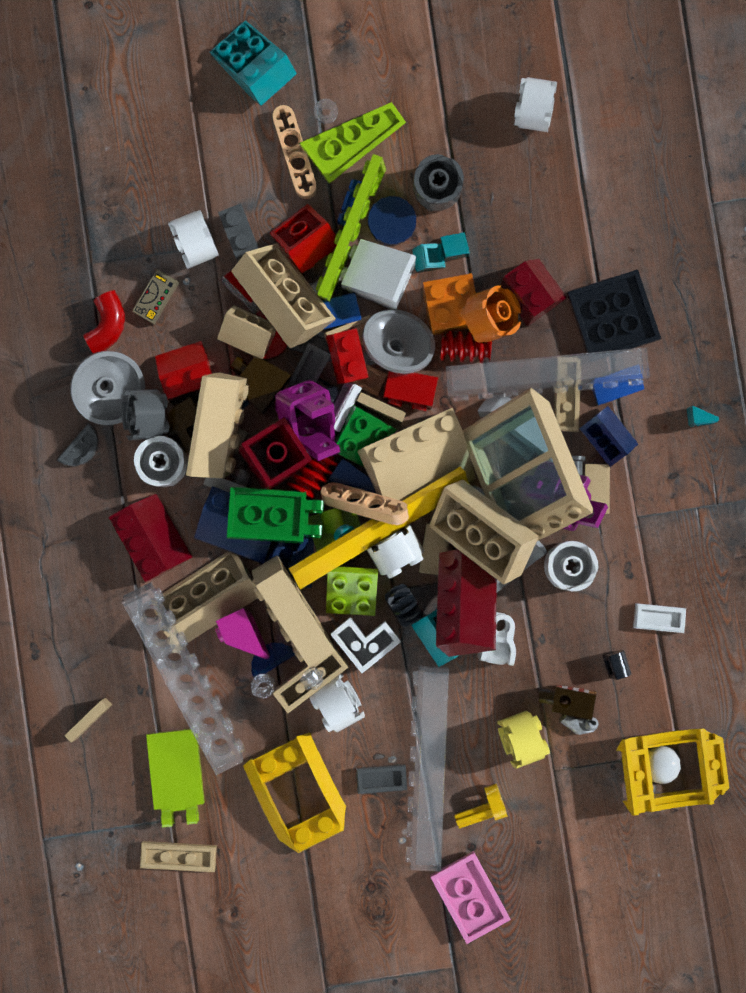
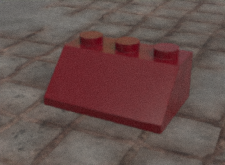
M157 494L135 502L108 517L145 583L155 580L193 558Z

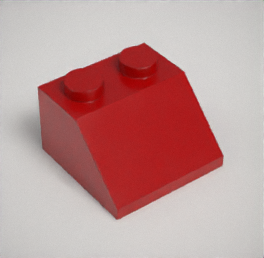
M309 204L305 205L269 233L301 273L311 269L316 262L332 253L337 244H334L336 235L332 228Z
M202 341L155 356L159 379L164 394L167 395L170 403L199 394L202 376L213 374Z

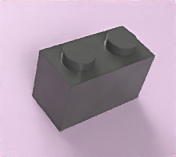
M242 204L218 212L237 262L245 252L258 249Z

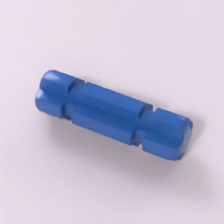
M352 179L350 182V191L346 193L341 208L342 213L339 214L337 220L340 226H345L344 215L347 208L353 206L355 187L358 183H362L359 180Z

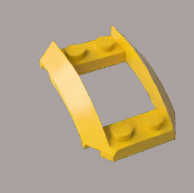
M704 728L661 732L622 739L616 751H621L627 795V800L622 801L633 816L644 812H655L684 806L712 805L719 795H723L729 789L723 738L706 731ZM696 742L702 789L654 794L648 748Z
M311 733L296 736V739L254 760L250 759L243 765L256 797L277 838L297 853L344 831L345 802H343L316 748ZM308 762L330 809L287 829L265 783Z

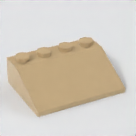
M453 408L357 451L376 493L400 501L405 500L460 466L465 471L468 482L476 479L463 430Z

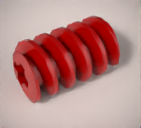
M448 330L445 337L442 333L440 360L444 361L448 354L451 362L454 361L456 355H459L461 363L464 362L466 356L469 357L470 364H473L476 357L479 358L481 365H483L486 358L489 359L490 363L492 341L478 343L473 339L471 332H468L464 339L461 331H458L454 338L452 331Z
M333 456L319 461L313 457V460L306 464L307 468L302 467L299 470L302 474L301 476L293 474L292 477L296 484L288 482L287 485L296 492H306V498L315 499L316 496L312 490H321L318 481L326 483L328 480L324 473L332 475L333 471L330 465H339Z

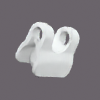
M496 612V624L499 620L505 621L502 631H497L496 629V650L479 652L477 658L488 663L500 665L507 663L514 666L516 648L513 641L515 623L509 615Z

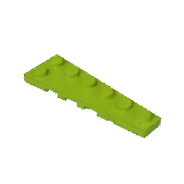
M373 154L371 161L367 160L362 171V174L365 176L362 183H358L353 193L355 201L353 206H349L345 212V226L343 231L339 230L336 235L334 244H337L334 254L330 253L325 264V267L328 269L325 276L319 278L316 286L317 295L321 299L330 302L341 272L349 258L351 246L348 245L350 241L354 242L357 239L361 226L358 222L360 218H366L370 204L368 199L370 196L375 197L386 172L383 157Z

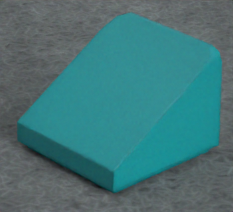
M464 232L440 237L445 261L469 257L470 251Z
M441 243L420 244L412 249L413 255L416 256V272L446 267Z
M695 406L687 408L688 426L690 427L711 425L719 421V417Z

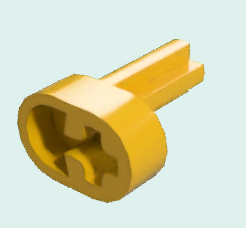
M496 783L484 787L489 803L454 814L459 829L493 817L495 821L508 817Z

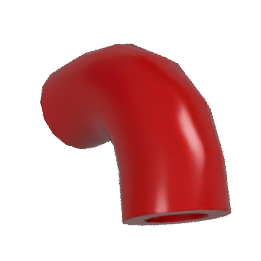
M115 290L105 292L93 301L100 314V323L95 329L83 335L93 354L109 349L118 341L124 330L125 313L121 300Z

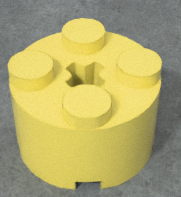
M524 711L497 721V724L502 726L498 728L503 748L506 755L512 754L514 760L510 761L515 769L544 759L545 755L550 754L547 742L541 738L539 731L542 730V726L537 715L532 716L530 712Z

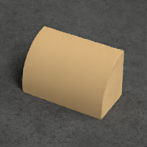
M233 305L225 314L217 339L263 359L272 343L276 329L268 320Z

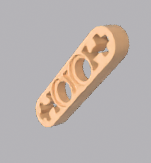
M280 105L273 111V122L297 195L303 199H310L316 194L317 186L308 155L299 145L303 140L295 114L289 106ZM281 113L290 116L287 118L289 128L286 130L283 121L277 120L280 119ZM288 135H295L298 138V143L295 146L289 147L285 145L284 140ZM295 158H302L305 161V166L301 170H296L292 167L291 164ZM304 174L307 184H312L309 187V192L299 189L302 187L300 176Z
M335 482L328 483L321 488L322 500L327 506L392 525L403 524L409 518L407 504L403 501ZM351 499H359L355 502H348ZM372 505H381L377 508H369Z

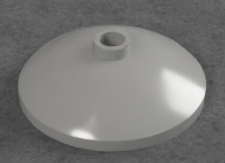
M395 309L380 311L369 318L363 329L362 341L367 354L375 363L389 371L402 374L420 371L429 364L434 355L435 340L431 330L421 319L406 311Z
M100 351L86 357L75 369L70 383V394L76 409L89 421L101 425H114L122 422V402H127L128 396H124L125 391L145 390V381L139 366L128 356L116 351ZM103 381H107L105 389L100 388V384Z

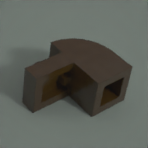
M199 396L190 397L177 404L167 416L169 422L168 437L178 435L179 444L188 455L190 453Z

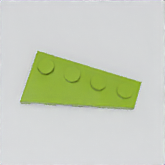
M391 102L300 142L299 145L326 181L331 183L404 125L406 121Z

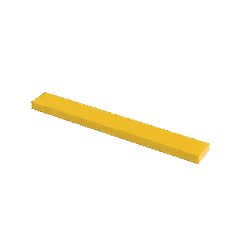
M460 466L403 500L407 504L409 515L405 523L392 525L371 519L290 567L289 571L299 589H302L434 510L438 505L444 487L462 479L468 483L465 471Z

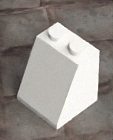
M360 239L359 244H354L350 251L349 258L352 260L349 267H344L339 280L342 281V289L350 293L355 292V295L388 309L397 310L414 270L416 256Z

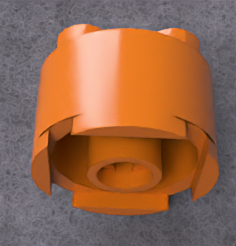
M497 285L475 293L468 298L465 307L461 309V316L466 321L467 327L476 342H491L512 335L519 329L521 321L518 322V314L521 313V307L515 294L508 288L504 290L500 288L501 286Z

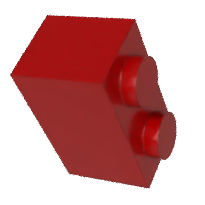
M357 328L326 335L337 384L368 378Z
M389 371L383 399L388 400V405L402 407V404L412 405L413 410L426 412L427 408L432 409L438 377L419 373L402 374Z

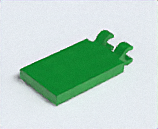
M230 487L227 539L303 544L304 536L320 539L322 536V525H308L309 512L322 514L324 501L306 500V492Z

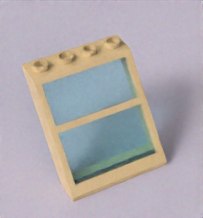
M529 388L463 430L468 452L485 496L539 536L537 541L593 513L592 505L550 402L534 389Z

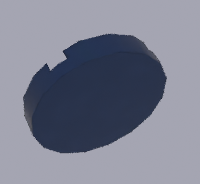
M388 196L381 198L373 204L368 216V226L376 241L388 246H397L411 238L416 228L417 217L414 208L408 201L401 197Z

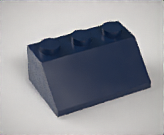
M212 486L202 509L194 538L264 564L273 542L227 539L230 492Z

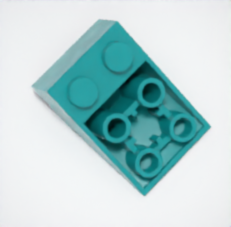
M246 20L210 51L214 59L260 106L297 74L288 56Z

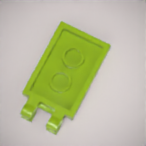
M197 728L147 734L154 810L161 809L162 828L172 827L175 824L173 811L186 810L187 825L197 824V821H199L198 805L205 803Z

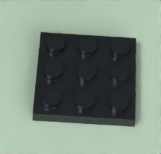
M638 269L567 293L590 363L661 340Z

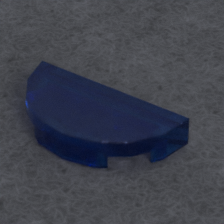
M271 642L266 644L265 646L271 657L265 659L254 655L251 662V672L254 680L295 655L293 648L284 643Z

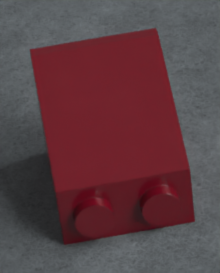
M540 259L524 261L506 274L500 284V288L504 290L508 288L517 297L521 307V313L518 315L527 327L567 299V296Z
M285 417L243 442L238 451L261 488L271 490L312 461Z

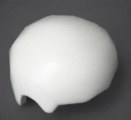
M658 746L648 750L652 782L667 784L677 778L681 770L680 758L672 748Z

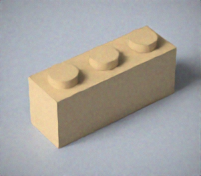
M334 645L335 652L311 667L306 665L274 689L273 695L287 713L291 712L348 668V663Z

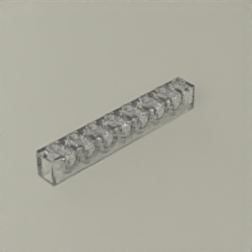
M152 582L124 595L122 604L215 775H218L242 763L245 748L240 738L235 739L232 731H234L230 719L223 717L220 711L223 709L217 696L213 697L210 693L211 685L205 674L201 676L198 670L200 664L194 653L190 654L186 648L188 641L182 631L178 633L174 625L177 623L174 614L170 609H165L162 603L165 599L161 590L158 587L154 588ZM154 609L158 615L150 618L144 614V611ZM166 631L170 636L167 639H159L156 633ZM178 653L181 658L177 661H172L168 658V655ZM187 674L193 679L190 682H183L180 680V677ZM195 696H201L204 701L194 703L191 699ZM211 717L215 719V722L213 724H205L203 720ZM217 739H224L227 741L224 745H217L214 743V741Z

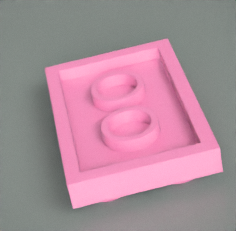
M474 851L430 875L466 944L511 920Z

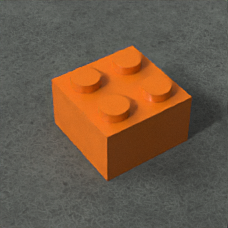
M472 273L423 282L422 291L431 334L438 335L447 333L448 330L454 332L468 329L466 321L461 316V309L465 307L468 298L476 293Z

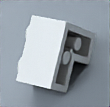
M351 617L330 634L361 673L365 672L401 642L400 638L386 621L365 636Z

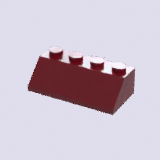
M458 549L439 553L436 647L449 657L496 650L497 579Z

